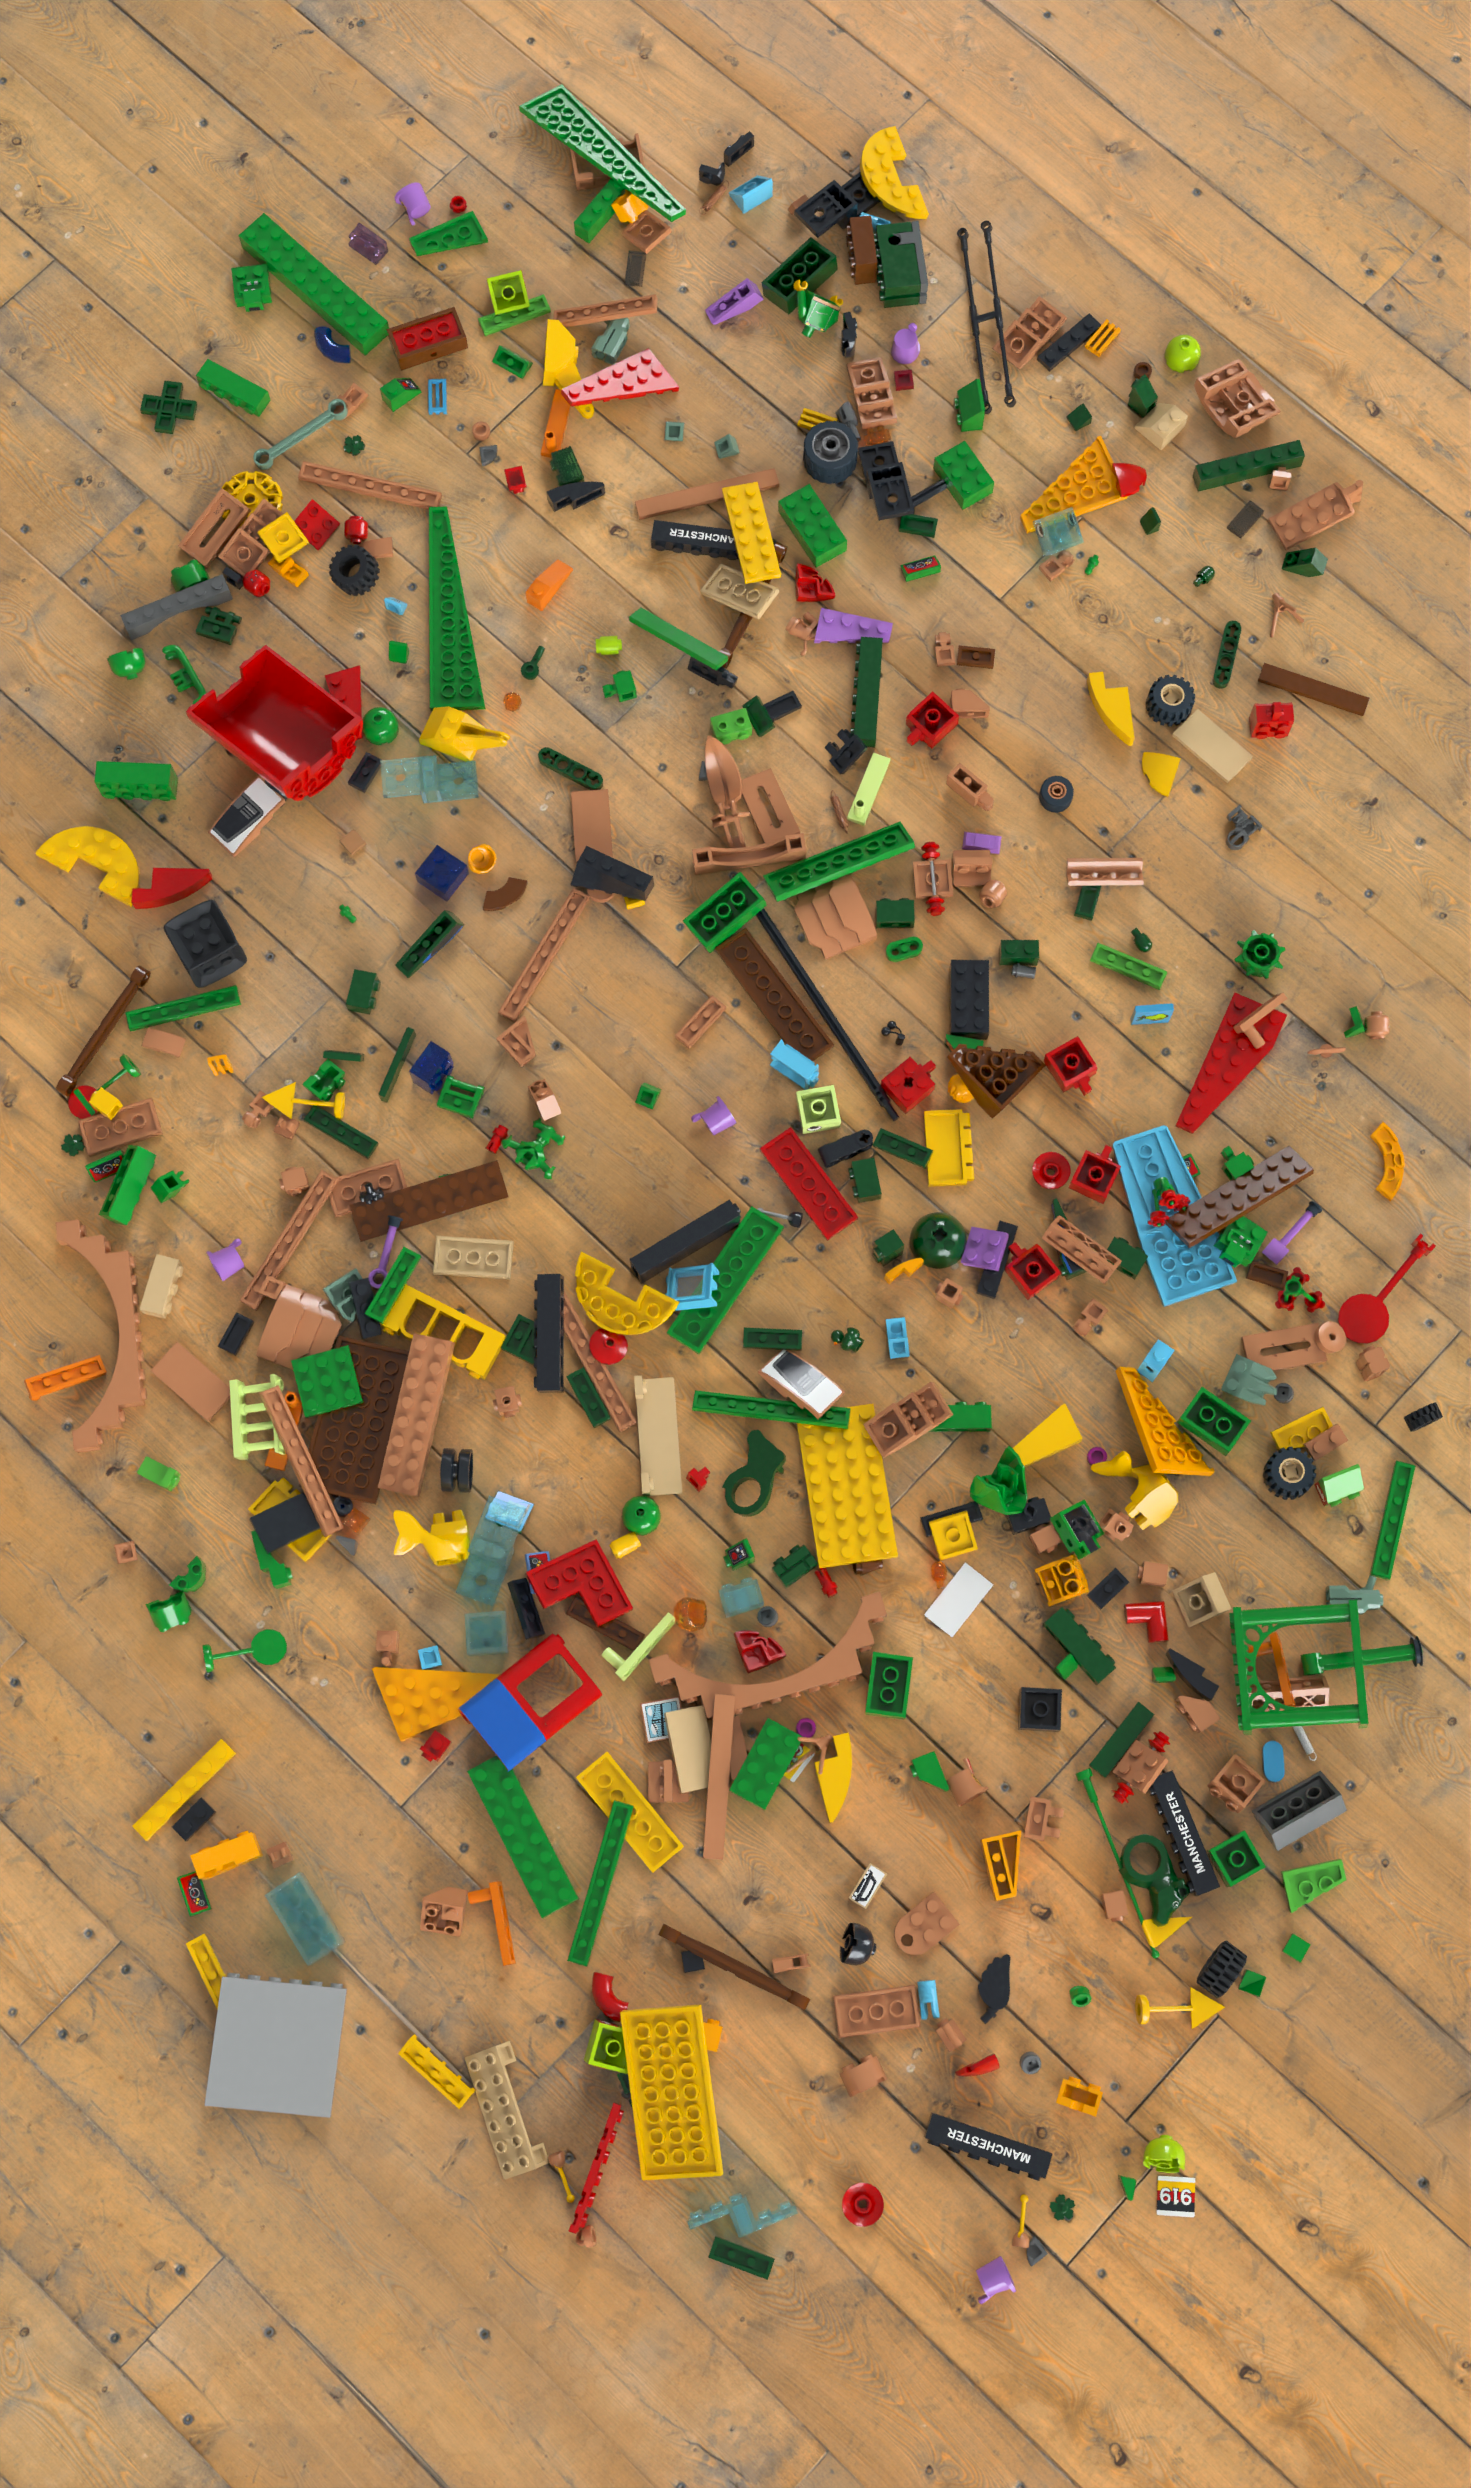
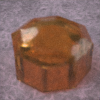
M510 692L503 699L506 710L514 712L520 709L522 701L519 694Z

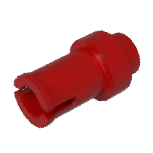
M499 1125L498 1128L495 1127L492 1132L493 1136L485 1149L496 1154L501 1141L508 1137V1129L502 1125Z
M820 1568L821 1571L817 1570L814 1573L822 1586L823 1594H827L828 1598H831L838 1594L836 1590L838 1587L832 1581L827 1568Z

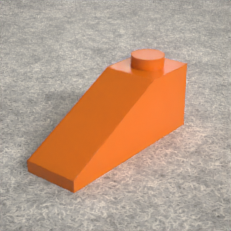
M556 560L525 592L527 603L543 611L573 571V568L560 560Z

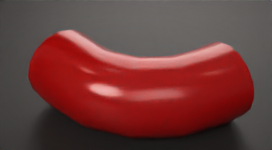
M594 1972L592 1995L596 2006L605 2016L621 2022L620 2012L627 2010L629 2002L622 2001L614 1995L612 1990L613 1976Z

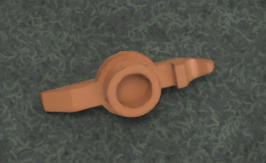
M1324 1044L1320 1049H1313L1307 1053L1313 1055L1320 1054L1323 1058H1329L1333 1053L1344 1052L1346 1047L1333 1048L1329 1044Z

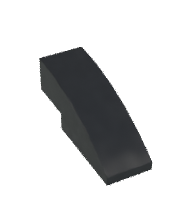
M593 481L566 484L547 491V500L554 512L568 505H571L574 510L605 495V485L603 482Z
M1171 1648L1168 1649L1166 1656L1178 1676L1196 1694L1207 1701H1211L1219 1686L1202 1676L1205 1668Z

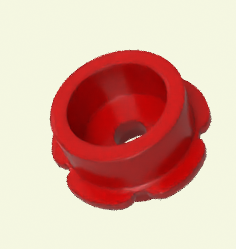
M455 196L451 199L450 209H453L454 213L464 212L467 208V202L462 196Z

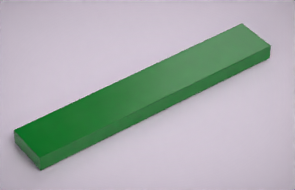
M641 607L629 617L630 622L714 670H718L728 661V656Z
M234 985L125 1013L131 1032L241 1005L238 988Z
M1397 1460L1394 1463L1371 1566V1576L1385 1580L1391 1579L1415 1465Z

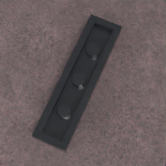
M1089 313L1038 355L1037 360L1050 372L1093 336L1101 324Z
M999 1221L996 1231L1006 1232L1009 1235L999 1271L984 1269L976 1294L995 1299L1010 1253L1008 1247L1013 1244L1018 1226Z

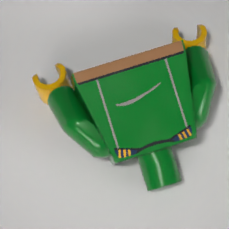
M797 280L794 283V288L798 291V319L805 324L802 334L811 338L815 329L825 332L837 323L841 309L839 306L843 304V300L837 299V295L830 297L828 300L807 290L805 292L804 289L807 288L808 283L803 281L800 285V280Z

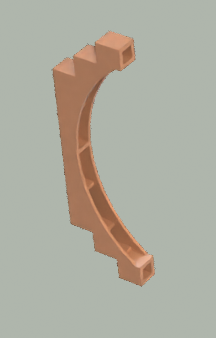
M78 1219L56 1222L57 1242L61 1246L67 1245L80 1253L97 1269L112 1296L119 1324L117 1363L108 1389L90 1417L77 1430H72L73 1449L77 1453L101 1450L104 1437L100 1431L123 1428L126 1416L122 1408L144 1406L147 1399V1390L143 1387L146 1374L141 1364L144 1361L143 1350H140V1343L143 1339L142 1333L138 1329V1324L141 1323V1316L137 1312L136 1306L139 1305L138 1293H135V1286H138L137 1276L134 1275L133 1268L136 1267L135 1256H132L129 1251L109 1253L111 1252V1243L104 1235L84 1237L87 1236L86 1226Z
M876 1592L861 1597L862 1604L857 1616L838 1644L815 1664L787 1678L763 1684H728L698 1676L670 1660L668 1654L649 1659L655 1683L660 1684V1686L672 1684V1680L675 1679L681 1701H686V1704L697 1702L698 1697H701L707 1719H712L713 1721L715 1694L735 1695L734 1716L744 1713L743 1709L746 1708L756 1710L762 1708L763 1703L770 1702L773 1705L782 1702L781 1698L787 1696L790 1699L802 1696L801 1692L809 1690V1693L820 1691V1687L828 1685L830 1688L840 1685L839 1681L847 1679L848 1682L860 1679L859 1675H862V1670L856 1651L860 1650V1653L872 1650L871 1646L875 1645L868 1622L872 1621V1624L883 1622V1618L887 1617L881 1593Z

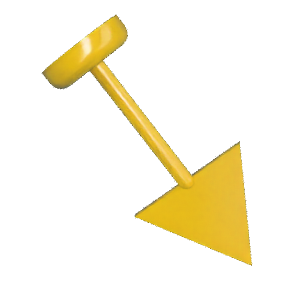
M296 1082L262 1097L291 1120L294 1103L334 1107V1116L336 1118L342 1119L344 1115L345 1092H338L334 1102L294 1098Z
M1190 1987V2006L1150 2007L1148 1998L1145 1995H1137L1135 2001L1136 2018L1139 2024L1148 2023L1150 2012L1191 2011V2029L1225 2008Z

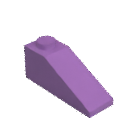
M746 278L705 309L711 323L716 325L750 310L764 298L757 285Z

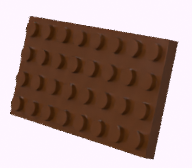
M339 1336L336 1348L347 1345L350 1348L363 1403L319 1414L308 1451L328 1494L376 1505L380 1492L378 1484L409 1351Z

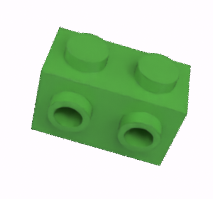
M746 708L710 718V726L714 738L723 745L729 744L736 739L744 740L752 735V726Z

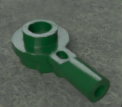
M538 646L532 660L522 665L521 674L524 678L533 680L538 676L539 667L537 664L545 651L543 646Z

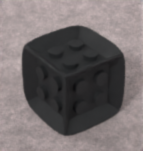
M214 900L204 901L169 920L163 927L193 983L198 988L206 987L241 968L247 962V957L242 947L237 942L230 925Z

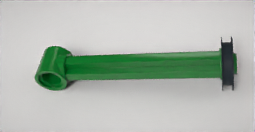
M1418 1636L1415 1639L1410 1637V1644L1362 1650L1363 1666L1410 1660L1413 1661L1415 1667H1417V1664L1423 1665V1651ZM1353 1651L1321 1655V1653L1300 1655L1304 1676L1322 1674L1327 1670L1354 1667Z

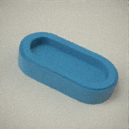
M1269 1741L1262 1747L1263 1774L1268 1781L1278 1782L1285 1774L1283 1748L1280 1743Z

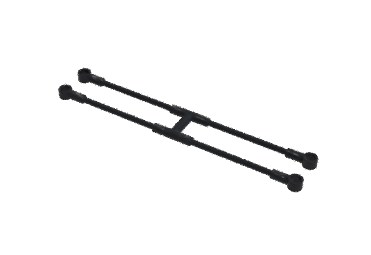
M986 220L981 223V229L984 232L985 244H987L993 287L994 311L977 316L967 252L969 233L965 228H960L957 231V236L960 239L961 250L964 255L970 300L969 310L972 332L975 337L984 407L988 406L985 409V414H990L992 406L989 403L988 391L985 386L979 341L980 331L978 323L996 319L1006 383L1004 402L1007 407L1011 408L1016 405V399L1013 396L1012 384H1010L1003 335V318L991 247V231L993 227Z

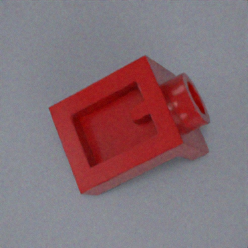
M434 1730L424 1746L420 1747V1750L423 1751L421 1755L430 1762L433 1759L438 1762L452 1742Z

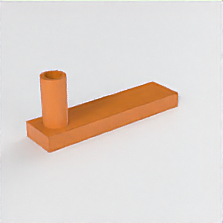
M559 389L555 390L541 449V456L559 459L571 409V406L562 396Z
M100 1355L25 1379L24 1383L28 1390L29 1398L32 1401H37L41 1396L104 1376L107 1371Z
M287 1391L285 1401L298 1427L303 1413L299 1393ZM274 1448L269 1449L265 1466L285 1472L289 1458L287 1454L281 1455L276 1453Z
M1274 1632L1269 1635V1642L1261 1644L1257 1657L1273 1653L1284 1704L1296 1707L1281 1640L1278 1633ZM1249 1646L1248 1652L1252 1653L1254 1650L1253 1646Z
M502 1881L489 1883L490 1888L468 1892L470 1904L492 1900L503 1966L516 1964Z

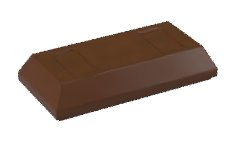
M1252 1261L1246 1279L1284 1290L1289 1272Z

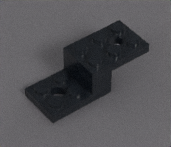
M859 172L842 186L833 180L795 209L794 215L818 238L835 224H838L843 230L846 229V225H849L851 217H860L862 212L866 213L881 200L877 196H872L862 179L861 172ZM855 194H862L863 197H861V198H856V197H854V195H855ZM823 212L824 215L819 217L816 216L815 213Z
M890 441L858 448L869 499L874 500L878 520L914 514L915 510L902 462H898L894 442ZM882 459L884 464L877 465L875 460ZM894 496L897 498V501L890 502L888 498Z

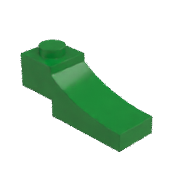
M251 1531L260 1570L270 1572L273 1587L276 1589L292 1585L290 1580L293 1579L291 1568H287V1565L284 1563L279 1564L271 1553L267 1554L257 1533Z

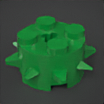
M1253 930L1251 931V936L1245 942L1237 941V944L1242 949L1240 955L1234 960L1240 963L1247 976L1254 975L1268 979L1269 973L1275 967L1283 968V965L1278 960L1281 953L1286 949L1285 947L1278 946L1277 940L1273 938V933L1270 935L1265 933L1258 935Z

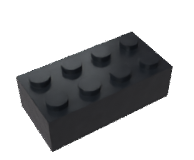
M951 960L950 1035L988 1040L989 960Z

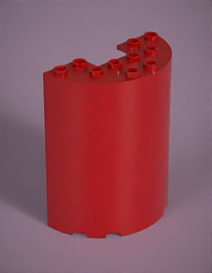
M265 645L239 666L241 679L231 684L229 689L217 697L214 689L204 694L199 701L187 709L186 714L192 723L286 797L294 801H301L305 796L313 797L321 792L344 769L341 766L346 759H351L356 749L354 744L357 737H361L363 719Z

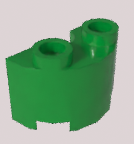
M191 560L187 565L176 567L171 571V583L176 593L210 579L205 567L198 563L197 560Z
M327 1059L319 1067L318 1071L313 1076L311 1075L302 1085L320 1100L328 1102L333 1096V1092L336 1089H341L346 1081L343 1079L345 1072Z
M196 1556L187 1565L189 1569L187 1575H178L169 1586L185 1593L194 1592L199 1589L206 1580V1565L200 1557Z
M184 1591L170 1595L165 1601L156 1600L145 1604L155 1627L160 1632H165L177 1625H185L190 1620L189 1616L192 1610Z

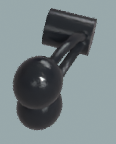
M889 1021L887 1027L881 1029V1033L884 1036L890 1033L897 1034L895 1043L897 1045L903 1044L905 1035L896 1026L895 1021ZM897 1028L900 1031V1034L891 1031V1029Z

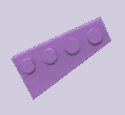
M821 608L814 643H821V641H829V643L848 641V643H855L856 641H861V637L883 638V643H889L893 623Z

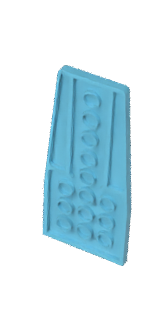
M1163 1125L1115 1141L1112 1149L1116 1163L1121 1166L1119 1173L1141 1249L1148 1255L1146 1263L1163 1307L1236 1283L1237 1279L1232 1266L1219 1258L1222 1251L1213 1246L1219 1236L1218 1232L1188 1248L1166 1224L1161 1227H1154L1147 1222L1150 1220V1213L1155 1211L1152 1190L1155 1189L1153 1182L1158 1178H1168L1169 1184L1173 1185L1177 1194H1184L1185 1197L1190 1199L1191 1202L1188 1205L1202 1198L1168 1127ZM1159 1205L1160 1211H1164L1166 1216L1170 1217L1177 1213L1174 1212V1209H1168L1167 1206Z

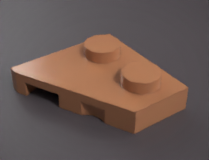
M525 1016L496 1038L497 1042L521 1068L536 1056Z

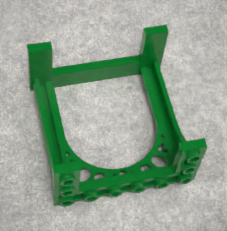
M1349 1600L1346 1604L1249 1610L1233 1607V1613H1229L1230 1627L1235 1629V1633H1231L1232 1645H1236L1237 1653H1233V1665L1238 1666V1674H1234L1235 1686L1240 1687V1694H1236L1237 1707H1241L1242 1715H1238L1239 1730H1243L1244 1735H1252V1730L1258 1728L1358 1723L1359 1729L1368 1727L1357 1600ZM1349 1622L1358 1704L1291 1707L1275 1701L1264 1691L1256 1674V1657L1261 1644L1271 1633L1280 1628L1293 1625ZM1257 1625H1262V1628L1268 1626L1267 1632H1262L1261 1628ZM1248 1629L1257 1631L1260 1636L1259 1640L1256 1642L1249 1640L1246 1636V1631ZM1244 1641H1245L1247 1644L1253 1646V1649H1254V1650H1253L1252 1653H1248V1652L1246 1651V1650H1249V1648H1248V1646H1247L1246 1644H1244ZM1249 1666L1253 1667L1252 1672H1249L1247 1670ZM1256 1685L1257 1692L1251 1694V1696L1249 1697L1248 1694H1250L1252 1691V1688H1250V1686ZM1259 1695L1264 1696V1705L1258 1709L1253 1708V1699ZM1269 1704L1275 1706V1710L1269 1709L1268 1712H1265Z

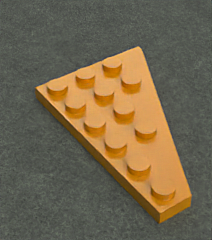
M1098 436L1070 464V467L1063 474L1061 473L1057 480L1052 482L1043 494L1020 515V520L1027 534L1036 531L1037 524L1041 528H1045L1070 519V511L1076 517L1127 499V497H1120L1117 491V480L1111 470L1113 461L1101 436Z
M1120 1366L1115 1371L1152 1472L1211 1476L1215 1473L1213 1467L1209 1469L1202 1460V1453L1195 1447V1444L1185 1432L1182 1434L1174 1424L1176 1420L1169 1414L1159 1398L1155 1399L1148 1391V1384L1141 1378L1137 1370L1132 1367Z
M383 1667L372 1668L401 1742L460 1717L461 1714L458 1708L500 1675Z

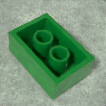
M966 441L934 458V471L940 479H944L947 489L962 510L993 493V479Z
M1204 1387L1200 1388L1177 1421L1178 1424L1224 1456H1227L1251 1422L1250 1419Z
M873 1652L865 1707L866 1715L905 1720L913 1657Z

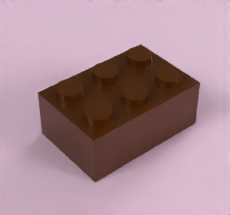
M871 216L851 217L849 225H846V246L849 247L848 261L851 262L850 276L854 278L855 285L876 283L877 256Z

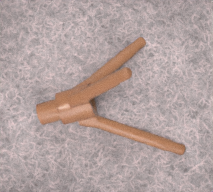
M1279 593L1272 595L1275 607L1270 637H1274L1278 613L1288 611L1301 623L1304 622V619L1296 613L1297 609L1286 603Z
M827 1734L825 1737L820 1738L798 1737V1741L813 1743L812 1749L788 1767L786 1772L789 1773L816 1752L821 1753L818 1773L822 1774L825 1753L829 1743L833 1741L832 1736Z

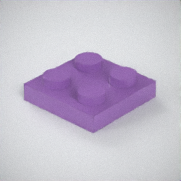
M971 1227L961 1263L966 1266L999 1271L1009 1235L1006 1232Z

